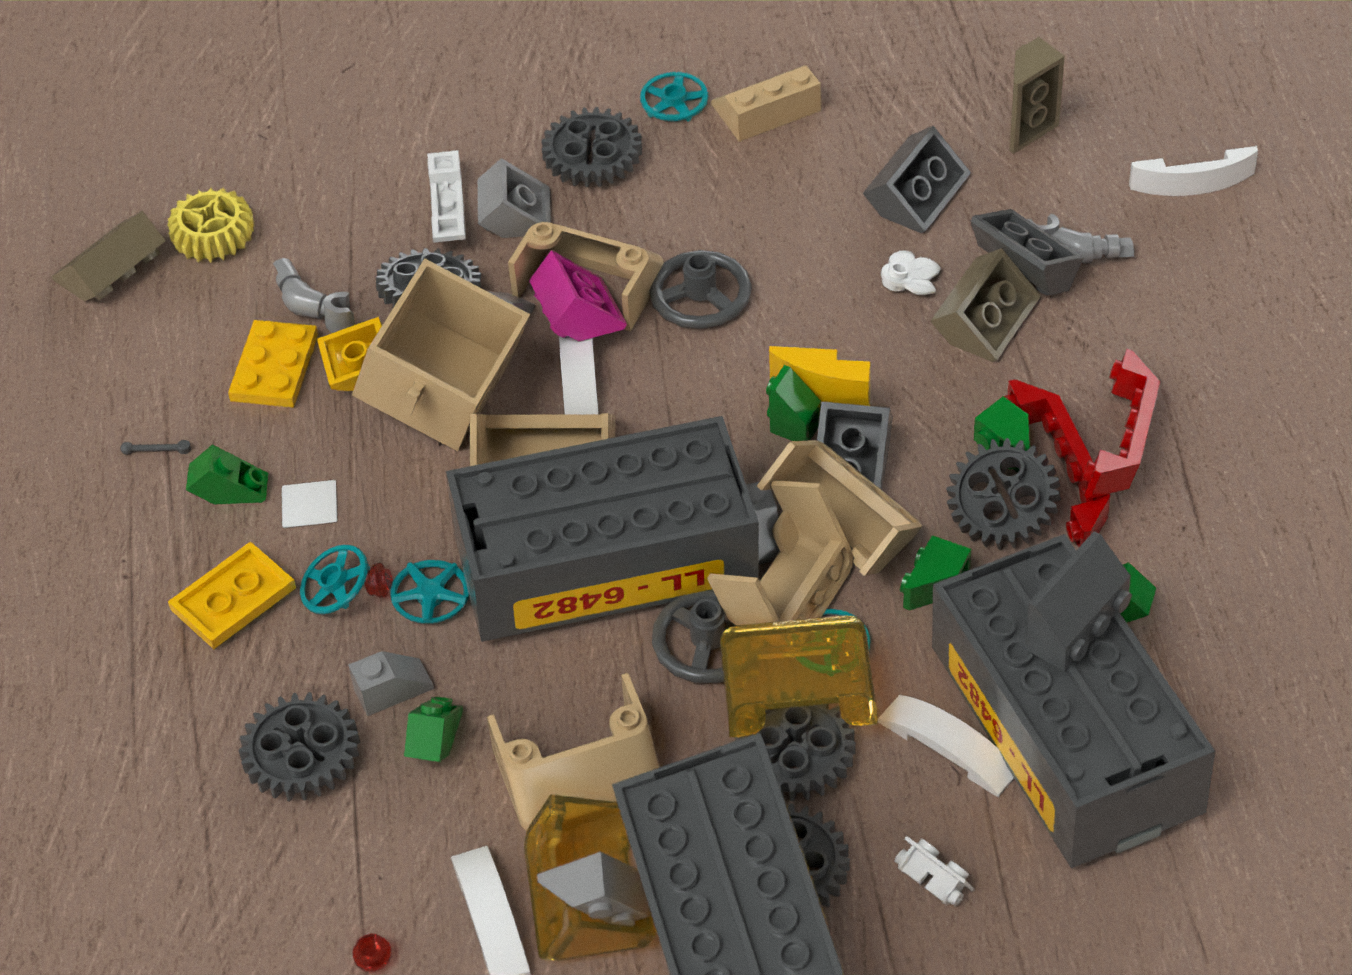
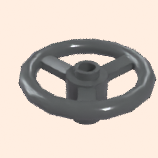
M697 250L681 253L665 261L650 288L649 294L653 307L665 320L681 327L705 329L721 326L736 318L749 303L752 285L748 272L736 259L720 252ZM716 265L729 270L737 278L739 291L737 298L733 302L717 289ZM683 267L684 281L679 285L662 290L667 277L673 271ZM687 296L695 301L708 300L720 312L704 316L687 315L672 309L668 303Z
M713 590L676 598L661 610L653 624L652 647L659 662L674 676L694 683H720L740 676L756 663L764 648V642L751 634L750 644L744 655L730 665L718 669H707L711 650L722 646L726 636L748 633L729 620H725V613L719 605L720 603ZM672 619L690 629L691 641L696 646L692 666L682 664L670 653L666 644V630Z

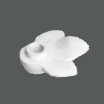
M898 251L893 253L889 258V263L882 267V283L892 291L899 292L908 289L912 293L920 295L934 294L936 291L935 287L929 280L936 277L941 268L931 259L924 257L915 258L911 251Z

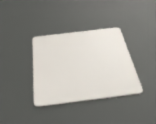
M335 480L282 486L283 528L337 522Z

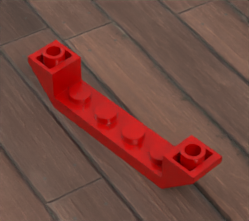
M1126 349L1122 361L1115 359L1109 378L1114 380L1111 393L1131 400L1129 406L1131 409L1124 425L1126 429L1119 448L1122 449H1120L1118 455L1100 449L1095 462L1088 461L1082 476V480L1087 482L1084 496L1088 498L1129 489L1141 463L1160 381L1135 352Z
M1016 379L1009 380L1008 395L1004 397L1028 414L1029 424L1042 421L1045 432L1051 433L1054 439L1057 456L1064 458L1067 464L1066 469L1070 482L1076 483L1079 488L1081 504L1071 506L1070 521L1066 522L1068 537L1071 542L1076 541L1079 548L1094 531L1100 533L1108 519L1111 495L1106 494L1094 498L1084 496L1087 482L1082 480V476L1088 461L1093 460L1060 396Z

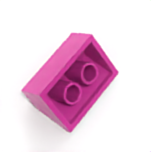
M552 250L529 280L535 291L534 296L540 301L543 307L542 312L551 324V330L562 338L569 336L577 341H583L624 330L627 326L602 277Z

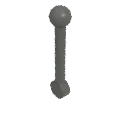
M181 440L177 444L132 445L130 442H124L121 444L120 450L125 455L131 454L133 451H178L180 454H187L191 451V446L187 440Z

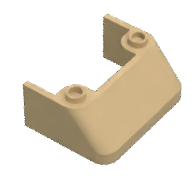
M539 222L532 225L508 262L512 295L521 297L530 282V278L536 272L545 256L552 250L580 266L630 279L622 293L624 320L627 323L625 330L631 332L650 299V288L663 266L662 257L655 252L550 222Z
M470 414V466L614 438L615 414Z
M818 440L790 441L757 485L760 490H772L771 483L774 480L821 483L849 545L853 548L851 551L855 557L853 563L864 576L879 573L922 528V524L913 515L830 447Z
M774 480L771 483V488L783 510L772 530L773 538L780 552L761 581L755 577L711 573L707 579L730 622L779 652L797 653L801 650L849 575L853 565V555L821 483Z
M628 673L621 675L624 706L616 709L609 721L613 736L542 758L538 746L527 739H517L504 743L494 714L487 716L495 758L519 823L526 831L541 833L617 809L619 806L612 784L660 768L647 717Z

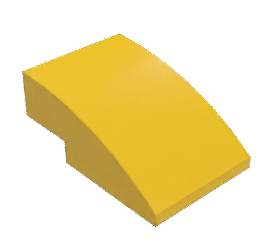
M379 317L317 338L331 390H354L368 347L382 327Z
M769 347L770 379L772 376H777L783 366L786 365L792 368L821 402L870 406L871 362L837 360V350Z

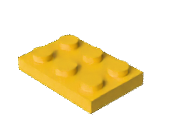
M254 320L228 391L230 401L294 408L318 337L317 326Z
M250 541L170 599L168 604L174 614L210 647L215 649L295 590L296 584L290 575Z

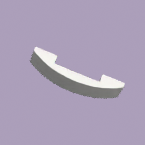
M1257 146L1225 150L1224 160L1170 167L1165 166L1163 158L1132 162L1129 186L1131 190L1163 196H1187L1218 191L1240 183L1255 173L1258 149Z
M457 150L429 153L427 157L431 189L433 242L463 240L466 238L459 152Z
M559 336L565 414H599L593 338L577 341L569 336L566 338Z
M899 695L878 718L877 722L904 739L908 740L912 736L968 771V779L997 797L1015 779L1006 766L999 749L992 742L960 719L932 704L909 696Z
M484 846L451 856L461 891H463L481 945L489 975H531L503 885L488 847Z

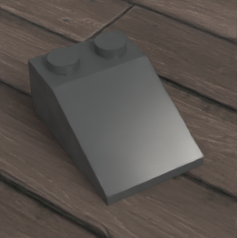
M821 402L817 440L830 447L882 490L893 419L890 408Z

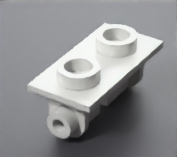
M906 836L905 840L911 847L908 851L901 850L895 858V862L899 864L898 869L906 873L920 885L930 873L933 877L925 888L945 905L952 904L954 907L957 906L963 899L964 894L960 891L964 886L970 891H974V888L966 881L969 874L953 861H950L946 866L936 858L940 853L936 848L922 838L917 844Z

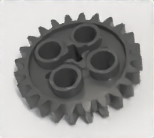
M595 107L593 113H589L586 108H583L582 114L578 115L572 110L570 111L571 118L568 119L561 115L559 116L560 124L552 122L551 130H545V139H542L543 161H545L546 169H552V176L561 175V182L563 183L571 178L573 186L583 181L585 188H588L591 182H596L597 186L601 187L602 180H607L613 184L614 176L624 179V170L633 172V164H639L640 162L639 155H642L641 133H638L637 125H632L630 117L622 119V112L612 116L610 108L604 113H600L599 108ZM595 130V139L593 140L592 149L593 160L592 164L589 165V155L591 154V134L592 131Z
M424 248L422 253L412 249L411 255L400 252L399 259L389 257V263L382 262L381 269H377L376 291H378V297L384 298V304L393 303V308L424 259L481 288V273L478 266H473V260L464 261L463 254L454 257L453 251L442 254L439 248L434 253L429 252L427 248Z
M1009 438L1005 439L1003 447H998L994 439L991 440V449L988 450L981 444H978L979 454L975 456L967 451L965 454L968 463H956L960 474L949 475L954 486L946 487L948 496L952 497L947 500V504L950 510H954L951 513L953 521L960 522L958 526L962 533L970 530L969 536L971 541L974 542L982 536L984 547H987L992 540H995L998 549H1002L1004 541L1009 540L1011 546L1016 548L1017 538L1020 537L1029 544L1030 538L1028 534L1030 532L1041 536L1042 532L1039 525L1042 523L1051 526V518L1047 513H1058V507L1054 501L1061 500L1060 491L1056 490L1061 485L1059 478L1053 477L1056 474L1054 465H1047L1049 461L1046 454L1037 457L1038 451L1034 445L1025 451V445L1022 440L1017 443L1015 448L1011 447ZM1017 467L1020 469L1016 475H1004L1005 471L1009 468ZM990 469H995L1005 492L1009 494L1011 503L1019 515L1018 518H1012L1002 495L998 492L994 479L989 473ZM985 482L989 484L983 491L972 490L978 483ZM1025 496L1035 497L1034 501L1028 505L1019 504L1020 499ZM994 511L1003 512V515L997 520L987 519L988 515Z
M796 691L794 699L790 700L784 692H781V701L775 702L774 699L768 696L767 707L765 708L757 703L754 704V715L745 713L744 724H738V736L735 737V741L760 732L765 744H774L766 746L782 793L789 792L790 801H794L797 793L801 792L806 800H810V791L812 790L823 796L825 784L835 789L837 788V777L846 779L847 767H853L856 742L854 741V729L849 728V718L841 717V708L839 706L829 710V699L827 698L819 704L815 703L814 693L807 700H802L800 691ZM795 766V767H799V768H797V769H791V768H789V767Z
M311 692L307 693L304 700H299L298 695L293 693L291 702L287 703L280 696L278 697L279 706L274 708L268 703L264 704L267 713L263 715L254 712L253 716L256 724H245L247 735L240 736L242 748H239L244 773H248L251 784L258 783L260 792L263 793L270 788L272 797L275 799L282 791L285 792L287 801H291L295 793H300L304 801L307 799L308 791L313 790L320 797L322 794L321 787L324 785L334 790L333 779L346 780L344 768L354 769L353 757L359 756L357 745L360 744L355 720L350 719L347 708L340 710L337 700L328 705L326 695H322L317 701H313Z
M790 803L788 810L797 836L803 838L799 842L808 867L820 868L817 871H810L820 903L828 908L830 906L829 894L839 897L840 885L847 883L846 871L850 870V859L847 858L849 857L848 844H843L844 834L842 831L835 832V822L833 820L823 824V812L820 811L813 817H810L809 806H805L800 813H796L793 803Z

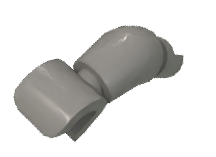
M1053 213L1048 216L1047 225H1038L1032 219H1027L1083 256L1082 263H1092L1093 259H1101L1102 255H1105L1106 258L1134 257V247L1131 238H1119L1118 234L1105 235L1104 239H1101L1100 235L1092 236L1090 232L1082 233L1065 227L1059 228V219Z
M281 258L273 263L278 271L276 283L282 291V300L291 312L297 316L321 319L324 316L326 328L332 333L355 325L354 313L350 310L349 292H336L327 296L310 288L307 283L303 282L289 259Z

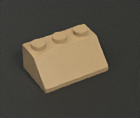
M805 65L713 99L711 104L740 142L821 111V83Z

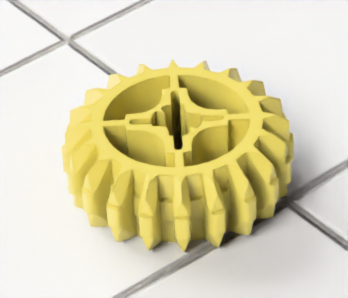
M211 187L208 192H201L198 189V193L194 196L187 194L186 201H177V207L171 209V215L168 218L170 240L175 245L178 253L185 254L187 259L194 257L198 262L207 258L211 263L214 258L218 257L224 261V257L227 254L235 256L236 249H245V243L251 240V235L254 231L252 210L244 200V197H238L235 191L227 193L224 187L219 191H214Z

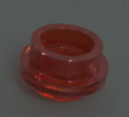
M374 563L371 570L368 571L364 582L367 593L370 596L376 595L378 598L386 597L393 582L392 574L388 568L385 569L382 563Z
M366 934L357 941L352 955L354 963L359 969L366 972H376L386 967L390 962L392 950L385 938L378 934Z

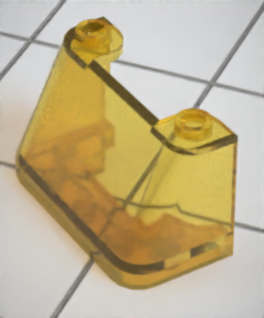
M845 615L736 625L729 627L721 635L720 652L723 690L730 738L750 736L759 732L765 725L766 709L839 703L841 717L846 723L856 726L878 724L867 634L864 623L859 618Z
M550 794L527 829L524 851L539 957L543 960L562 961L641 949L648 946L656 936L657 930L650 911L649 917L635 921L633 926L609 924L600 919L591 918L589 914L571 907L537 881V874L598 852H603L629 865L628 851L631 849V845L617 802Z

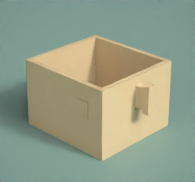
M424 259L368 347L352 396L458 451L470 431V414L481 413L511 362L530 314Z

